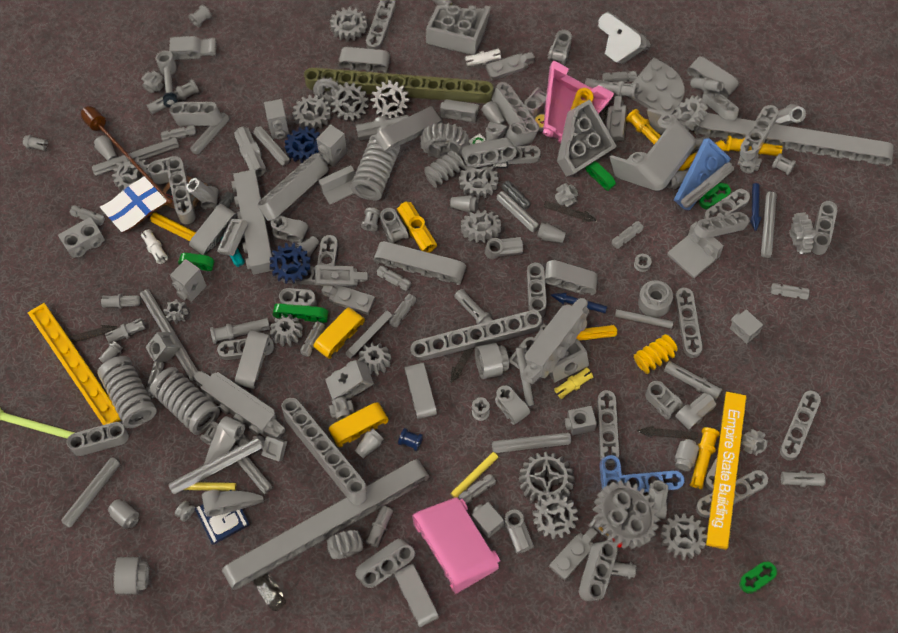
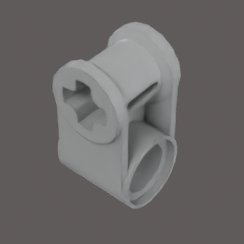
M560 30L556 34L554 43L549 51V61L556 60L565 65L571 48L572 35L569 31Z
M537 87L524 103L525 108L533 118L541 114L546 106L547 94L541 91L540 87Z
M489 122L485 131L486 139L484 142L503 138L504 134L507 133V126Z
M392 208L382 210L380 215L381 225L389 242L394 244V242L403 238L408 239L407 230L396 211Z
M278 216L271 220L274 237L292 243L294 241L298 242V244L303 242L308 229V225L305 222L283 216Z
M653 381L649 384L645 394L646 399L665 419L669 420L672 413L683 407L682 401L662 382ZM651 390L658 391L660 395H654Z
M505 385L497 389L495 403L505 414L506 418H510L511 424H517L530 414V409L526 403L519 398L510 386Z

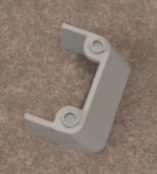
M648 108L647 114L650 126L656 132L661 133V137L647 154L635 152L627 160L611 155L610 160L614 175L619 179L658 191L664 189L695 149L696 142L694 136L675 116Z

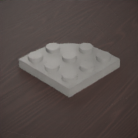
M653 58L632 82V84H639L638 96L633 100L646 108L673 115L680 102L683 101L684 84L681 77L673 68L656 58Z

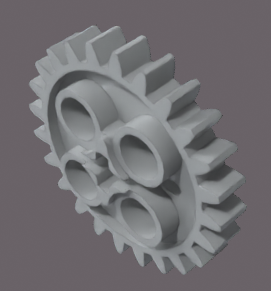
M622 481L616 484L612 482L597 494L598 498L594 501L597 506L593 508V511L598 514L593 518L600 521L597 527H603L604 530L601 534L607 533L609 535L607 541L615 539V546L622 543L623 549L628 546L631 549L636 546L638 548L649 542L650 538L655 536L654 531L658 529L655 523L659 521V518L654 516L658 510L652 509L655 502H649L650 495L644 496V489L638 491L637 484L631 487L629 481L625 484Z

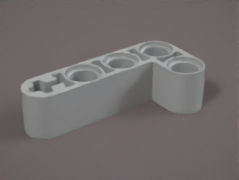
M505 82L498 83L493 93L492 101L497 104L502 116L510 126L504 138L510 139L514 147L532 143L539 130L538 123L525 108V105L512 87Z
M172 156L151 162L148 170L152 180L156 184L170 182L174 206L179 220L183 224H191L195 220L196 215L191 193L186 190L188 178L181 158Z

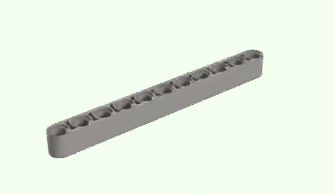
M707 113L703 116L704 121L699 123L700 126H695L694 133L713 138L722 137L727 140L728 136L743 139L747 136L755 121L741 118L726 120L720 115ZM765 124L758 125L760 128H767ZM774 124L764 141L766 144L782 145V149L788 150L790 148L795 149L794 151L805 153L808 151L823 156L827 154L831 155V157L849 158V160L860 162L863 160L867 161V163H882L889 166L893 161L894 146L889 142ZM757 136L751 137L753 140H760Z
M418 459L413 460L366 486L367 499L364 503L355 505L348 498H345L227 564L222 569V572L233 590L238 589L419 486L418 483L421 481H427L430 476Z

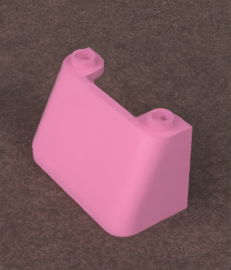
M457 497L420 510L412 515L414 526L418 532H421L423 539L428 543L444 570L446 578L448 577L451 583L450 586L455 594L498 570V562H500L497 553L494 550L491 552L468 515L466 503L463 499L459 500Z

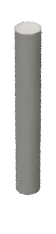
M616 309L615 317L670 329L673 326V321Z
M517 347L516 353L526 405L532 406L534 401L531 385L522 379V373L527 366L524 348Z

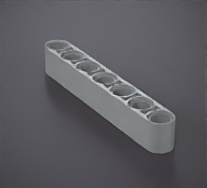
M535 310L511 315L414 341L411 345V353L418 360L437 358L475 348L476 346L539 331L540 326L543 325V319L540 313ZM533 317L539 319L535 325L529 324V320ZM514 322L520 323L519 328L516 330L510 329V325ZM500 327L501 331L499 334H491L493 328ZM481 332L482 336L480 339H472L474 333ZM463 337L461 344H454L455 338ZM438 342H444L442 349H435V345ZM422 346L425 347L424 353L418 355L417 349Z
M295 398L285 399L282 403L285 421L348 500L355 505L364 503L367 499L364 480L301 403Z

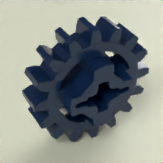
M306 126L302 130L301 127H298L297 132L292 130L293 135H287L288 140H285V150L288 153V157H293L295 162L300 159V162L303 163L311 155L319 153L316 139L320 136V132L315 133L314 128L308 130Z
M285 243V248L278 246V252L273 250L272 255L274 257H270L269 260L272 264L269 266L270 270H273L272 275H278V281L285 279V284H287L291 280L295 284V279L302 281V275H308L307 270H310V264H308L310 263V257H306L308 255L307 251L302 252V246L295 248V243H293L289 247ZM299 257L301 258L303 265H301V263L298 262ZM277 262L282 265L281 269L278 268Z

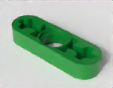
M278 303L274 305L272 315L275 318L282 319V314L285 318L291 314L293 319L298 318L305 319L304 321L326 323L329 312L321 307Z

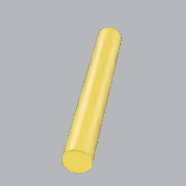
M492 452L450 494L454 498H458L462 492L499 458L498 455Z
M197 482L184 490L229 491L232 489V491H236V483Z

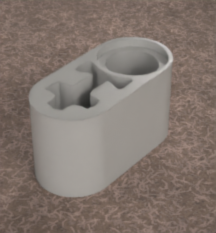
M285 288L279 294L281 304L317 307L315 294L311 290Z

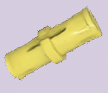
M586 367L574 377L570 376L568 381L554 389L556 394L564 390L558 395L560 399H563L573 390L577 391L582 384L593 378L592 372L584 376L590 371Z

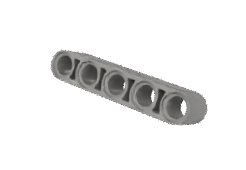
M431 106L382 129L374 138L384 152H388L422 135L424 128L434 123L440 124L442 119Z
M320 153L313 154L258 202L257 205L266 220L270 221L278 217L328 172L329 168Z
M384 241L379 243L373 259L377 264L383 263L386 264L385 266L392 268L399 267L403 271L418 272L422 276L439 278L438 280L449 283L450 281L456 282L457 285L461 284L466 270V265L461 261Z

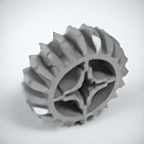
M441 122L440 124L428 125L427 128H424L420 139L421 148L424 149V153H428V156H434L435 158H442L449 151H454L461 157L462 149L469 145L466 131L462 130V127H456V124L450 125L449 122L447 124Z
M544 452V457L537 453L536 459L530 456L529 463H523L525 469H520V474L522 475L519 477V482L522 483L520 489L525 490V497L531 495V502L538 499L537 503L541 504L540 497L546 500L548 499V493L555 497L556 492H558L560 498L564 494L567 497L570 495L569 490L573 489L571 482H574V476L571 475L573 470L568 468V462L562 463V456L555 459V453L551 457H548L547 452ZM540 466H543V470L541 472L535 473V475H531L533 470ZM550 466L556 468L561 475L551 471ZM545 472H547V476L549 479L548 486H546V481L544 478ZM532 483H534V485L541 486L543 488V492L537 490L532 485ZM563 483L559 489L550 492L551 486Z

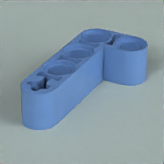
M609 455L603 457L600 461L602 489L607 486L608 481L611 479L616 483L622 481L625 484L630 478H634L637 481L638 491L644 489V492H649L648 479L651 476L664 482L663 479L672 478V474L674 478H677V482H674V486L671 482L665 483L668 485V490L679 489L684 484V477L678 471L622 475L621 464L617 457ZM608 459L613 460L615 463L612 471L607 470L605 467V462Z

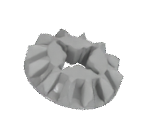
M325 77L317 80L313 87L314 95H318L319 100L323 97L325 102L332 103L333 100L330 99V96H335L332 91L334 89L338 90V81L335 82L332 78L327 79ZM325 87H331V91L324 92Z

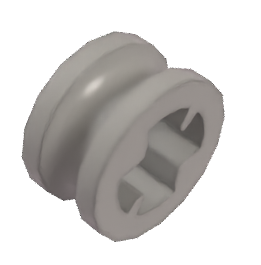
M647 254L637 255L634 267L640 272L648 271L652 263L650 256ZM640 260H642V262L645 260V261H646V265H645V266H643V264L640 265V264H639Z
M188 501L181 503L175 511V516L180 517L182 522L187 521L195 511V507L193 505L189 506L190 503Z

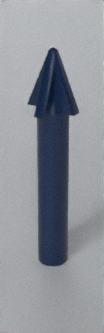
M758 183L752 184V220L750 222L754 231H757L761 217H759L760 185Z
M567 293L551 294L553 298L563 305L564 302L573 305L579 299L566 295ZM587 301V308L601 313L606 312L607 306Z

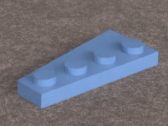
M704 138L674 198V201L685 210H690L694 204L685 208L681 204V200L731 160L710 138Z

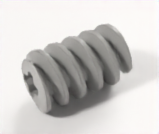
M449 151L447 155L442 156V159L439 158L436 162L431 163L430 166L425 167L424 171L427 180L437 188L436 181L441 185L443 183L441 178L447 181V174L453 177V170L459 173V166L465 169V164L456 152Z

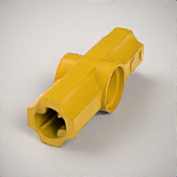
M406 201L397 208V212L408 228L410 236L414 238L421 251L432 252L437 247V244L425 226L424 219L419 216L411 202Z

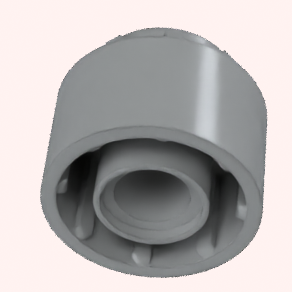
M662 281L647 282L640 291L638 299L640 310L647 316L655 318L664 316L670 310L673 292Z
M491 343L475 347V361L481 379L502 376L503 371L509 369V358L504 346Z
M117 557L114 571L115 594H138L139 590L146 589L149 579L148 563L141 561L140 557Z

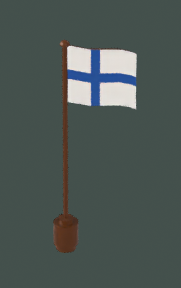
M85 107L81 111L82 120L93 131L101 129L144 176L129 185L114 199L100 206L117 228L124 233L137 226L155 210L165 204H172L173 200L167 197L104 128L106 119L94 107Z

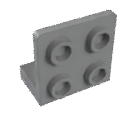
M697 222L691 225L688 236L667 254L692 278H696L720 257L723 245L714 237L701 238L695 234L693 229Z

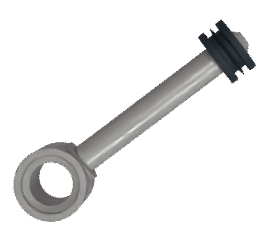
M161 51L156 55L155 59L165 80L166 94L163 95V104L166 107H171V105L178 102L177 95L173 93L171 74L176 72L177 66L170 51Z

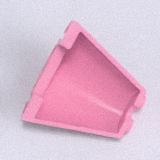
M552 61L549 69L543 134L547 137L557 138L558 142L561 143L567 112L570 111L576 92L580 88H588L592 91V104L598 114L610 101L614 93L600 85L594 88L588 87L568 76L569 68L556 61Z

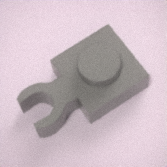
M253 436L254 439L258 437L263 444V448H261L263 450L262 456L276 461L283 460L287 441L273 436H266V439L262 436Z

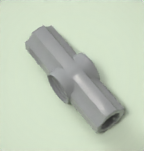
M405 115L395 118L380 116L374 122L356 125L359 141L370 139L372 135L377 134L382 129L409 116Z
M238 128L234 135L244 163H247L249 170L255 169L257 177L264 175L267 172L261 158L259 147L254 142L249 128Z

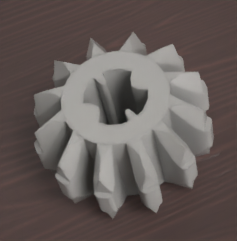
M283 314L281 316L282 319L275 318V323L270 326V335L276 344L280 342L282 347L285 343L291 347V341L298 344V338H301L303 335L301 332L303 327L299 319H293L291 314L287 318Z
M371 343V347L364 345V351L359 352L360 358L358 361L367 364L370 375L375 371V375L378 376L379 370L385 373V367H390L391 365L389 361L391 354L388 353V348H382L380 343L377 346Z
M355 530L337 533L327 540L328 552L333 559L347 558L363 550L362 538L358 531Z

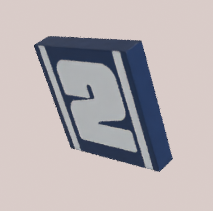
M203 505L195 508L212 545L250 526L242 509L208 517L205 515Z

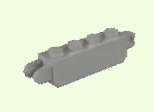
M585 298L578 299L572 306H562L524 356L527 366L522 373L524 381L534 384L540 377L545 379L549 373L553 372L560 358L565 356L566 350L570 345L575 343L579 333L587 326L586 317L589 313V308H587L588 302Z
M202 371L195 373L194 379L205 397L218 404V408L223 413H231L234 415V420L247 424L252 433L255 435L260 433L264 437L267 434L279 439L284 434L285 428L277 421L274 409L219 372L213 373L211 376Z

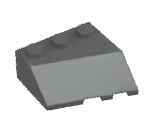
M437 5L426 28V43L475 55L486 30L491 6L479 9L475 8V6L459 8L458 6Z

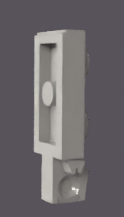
M532 52L524 55L517 54L486 64V69L491 79L495 80L524 71V69L528 68V64L534 62L535 57Z
M615 96L614 106L608 108L606 128L614 141L624 140L627 107L624 105L622 96Z
M315 266V285L352 287L357 286L358 282L368 280L367 272H357V269L353 268V266Z
M323 286L321 290L324 296L330 297L329 301L333 302V304L345 308L350 307L354 311L369 315L375 301V296L343 286Z
M590 528L585 535L580 532L552 561L549 568L565 581L588 556L594 545L592 541L598 532L593 528Z

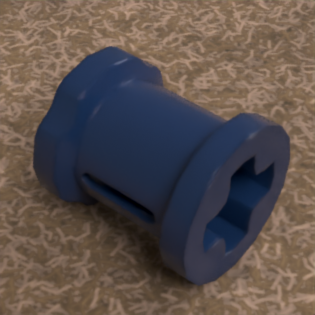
M404 428L399 437L398 445L404 444L414 448V451L417 452L423 440V435L409 432L407 428Z

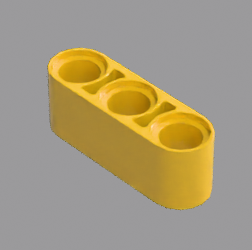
M346 308L316 339L314 348L328 359H331V355L335 351L338 352L346 339H350L358 331L356 329L364 324L365 318L352 308Z
M376 402L332 424L329 427V432L336 445L343 447L342 444L348 441L350 443L360 438V435L367 431L369 432L371 429H377V426L383 423L387 424L389 419L380 403Z

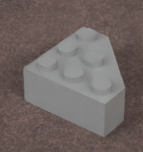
M590 99L567 112L557 159L566 177L578 172L617 147Z

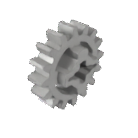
M351 7L348 10L342 8V12L337 10L336 15H332V20H330L331 32H334L335 37L339 36L340 40L346 38V41L349 38L355 40V36L360 38L361 33H365V28H367L366 16H363L362 11L358 12L357 8L351 10Z
M391 80L388 81V85L382 82V87L376 86L378 91L372 92L375 98L371 99V101L375 102L372 108H378L376 114L382 112V116L388 115L389 118H392L393 115L399 117L398 113L405 114L403 108H408L409 106L405 103L410 101V99L405 97L409 93L403 92L405 87L403 85L398 87L399 82H395L393 85ZM391 88L388 93H382L385 89ZM398 92L401 95L402 101L397 96ZM392 96V99L397 103H389L384 97ZM379 99L383 102V108L380 105ZM393 107H399L397 110L390 112Z
M346 82L344 87L340 84L338 90L334 89L332 91L335 96H330V99L333 100L330 106L335 108L332 111L333 113L338 112L337 118L343 116V121H346L349 117L350 121H354V116L359 119L360 114H365L363 108H367L368 105L364 104V102L368 98L363 96L366 93L365 91L360 92L361 86L355 88V83L349 86L348 82ZM341 92H344L343 98L338 100V97L341 94ZM347 99H349V101H355L350 105L349 103H343ZM360 104L359 109L354 112L355 106ZM340 107H342L343 109H345V110H346V113L343 112V111L340 109Z
M309 95L308 99L302 97V102L297 101V106H293L295 123L299 124L301 128L307 126L308 130L310 128L316 130V127L322 129V124L327 125V120L331 119L329 102H325L323 97L319 100L318 95L314 98Z
M692 95L690 99L686 98L684 103L680 102L679 107L676 108L677 112L673 116L688 131L689 129L693 131L695 126L699 127V123L704 121L703 116L707 114L705 110L708 109L707 102L698 95L696 97Z
M137 157L134 161L151 177L148 170L149 164H147L145 159L141 161L140 157ZM125 158L123 159L124 163H117L119 168H114L115 174H112L113 182L120 191L144 177Z
M465 165V171H460V189H464V194L476 195L478 199L480 195L486 198L487 193L492 195L493 190L497 189V171H493V166L488 168L485 165L470 168Z
M477 210L476 214L470 212V216H464V220H461V233H463L464 238L468 237L469 241L475 239L476 243L479 240L485 243L486 239L490 240L493 236L498 237V233L501 232V220L498 219V215L493 216V212L488 214L486 210L483 213Z
M806 212L796 213L792 218L793 223H791L790 237L792 238L793 245L797 247L799 254L809 253L813 249L812 243H814L813 239L816 233L811 219H808V214Z
M556 492L555 497L548 493V499L545 500L543 497H540L542 503H535V507L538 510L532 511L533 516L537 517L533 519V522L538 524L536 527L538 531L543 530L545 537L550 533L552 539L555 538L556 534L563 538V532L570 534L569 527H576L573 521L578 520L577 515L574 514L577 512V508L572 507L573 501H567L565 494L560 498L558 492ZM565 507L568 509V517L564 515ZM557 512H558V514H559L560 517H556V516H555V517L552 519L551 514L556 515ZM542 514L547 517L545 524L542 522Z
M683 513L681 518L675 514L673 520L668 518L666 521L667 525L664 524L662 527L664 532L661 533L660 538L665 539L662 542V546H668L666 552L673 551L674 558L679 554L682 560L685 559L686 555L693 559L694 553L699 555L701 553L700 548L704 549L706 545L703 541L707 539V535L702 534L705 531V527H699L701 521L694 522L693 515L688 519L685 513ZM670 530L674 535L673 541L670 538ZM695 532H696V535H697V542H696V539L694 538V533H695ZM686 534V535H687V538L684 537V538L682 539V538L680 537V535Z

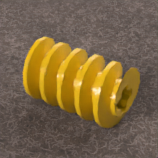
M665 334L661 338L656 339L655 342L650 343L649 346L643 347V350L637 351L633 355L634 360L641 370L649 374L650 370L648 367L655 370V363L658 366H662V360L668 362V356L670 358L675 357L674 351H677V345L669 335Z

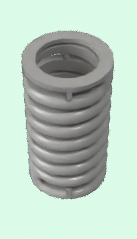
M376 134L370 137L350 186L354 194L372 201H377L382 197L392 167L400 151V146L388 152H384L374 138Z
M114 357L99 367L97 374L124 427H138L155 416L157 410L153 402H151V398L148 396V392L145 390L129 357Z
M169 367L156 376L150 386V393L173 413L181 423L189 428L194 435L203 433L209 428L210 421L215 422L219 416L220 409L208 397H205L189 379L184 378V375L179 373L176 367ZM209 417H211L210 420H209L206 424H204L203 426H201L203 423H205V422L209 419Z

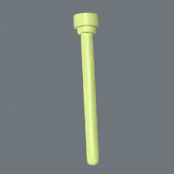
M0 408V421L3 420L66 439L75 433L7 414Z

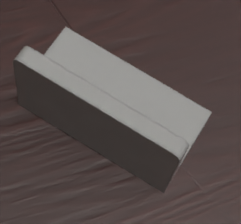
M446 99L445 102L441 103V117L475 123L479 105Z
M351 165L318 180L320 189L329 204L354 194L350 188L355 176Z

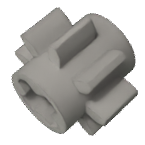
M148 71L141 78L144 81L142 86L150 93L160 91L164 86L161 83L163 77L155 71L151 73Z
M758 153L751 160L743 159L740 156L738 165L741 166L740 169L743 172L753 173L754 170H759L762 159L759 158Z
M565 183L556 188L558 193L555 194V198L560 205L565 204L568 207L577 202L575 197L578 196V192L573 185Z
M177 299L173 302H168L167 309L163 310L165 315H167L166 319L168 322L173 320L177 324L178 321H185V315L189 314L185 302L180 304Z
M346 397L334 399L332 401L333 405L329 406L331 417H336L337 421L351 415L350 413H354L352 401H347Z
M754 429L745 433L741 444L745 445L743 450L756 456L758 453H762L768 443L764 439L766 434Z

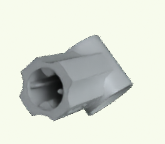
M790 104L786 108L779 110L775 124L785 126L793 122H801L805 119L806 111L797 104ZM798 109V114L793 117V111Z
M197 178L191 179L186 185V190L201 201L202 208L214 207L215 209L219 190L213 186H206Z
M521 237L508 239L491 238L485 247V255L490 259L523 254ZM490 246L497 247L498 251H492Z
M704 392L693 403L681 408L675 417L691 431V428L695 424L698 425L702 418L714 409L717 404L710 394Z
M655 480V482L650 483L648 493L650 498L648 501L655 502L652 509H656L658 512L654 516L665 520L668 485L663 481Z
M515 509L508 511L504 524L509 532L516 553H522L534 548L524 523L523 514ZM511 517H516L519 520V524L512 525L508 520Z

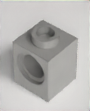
M746 309L741 314L738 312L731 319L730 329L747 344L761 332L763 324Z
M157 332L146 346V349L154 362H167L171 360L181 346L172 332Z
M592 406L568 410L567 418L564 420L566 429L571 430L572 435L595 431L596 420ZM582 419L584 423L578 424L575 420Z
M489 502L485 505L480 504L473 510L472 520L487 538L504 526V520Z

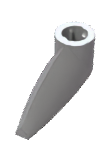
M227 416L222 418L211 442L204 465L230 451L235 441L239 440L244 433L245 425Z
M209 490L202 494L205 515L208 517L230 513L264 502L263 496L245 491L220 492L219 490Z

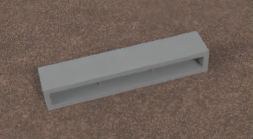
M255 169L234 173V181H231L233 192H237V196H234L236 207L240 208L237 216L238 219L248 222L242 238L245 237L246 241L243 242L244 253H248L249 257L245 258L247 269H251L253 275L273 271L270 270L269 266L272 264L269 260L272 257L266 221L257 205L261 200Z

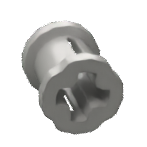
M201 5L194 14L189 15V19L197 27H200L201 23L207 18L210 19L212 17L210 11L204 5Z
M780 153L776 157L772 168H778L789 176L796 161H790Z
M366 208L365 220L362 222L361 227L367 231H377V221L380 218L381 212L375 208Z
M482 397L473 401L472 415L476 420L483 421L488 418L490 414L489 402Z
M210 421L209 428L204 435L200 436V439L208 445H211L219 425L214 421Z

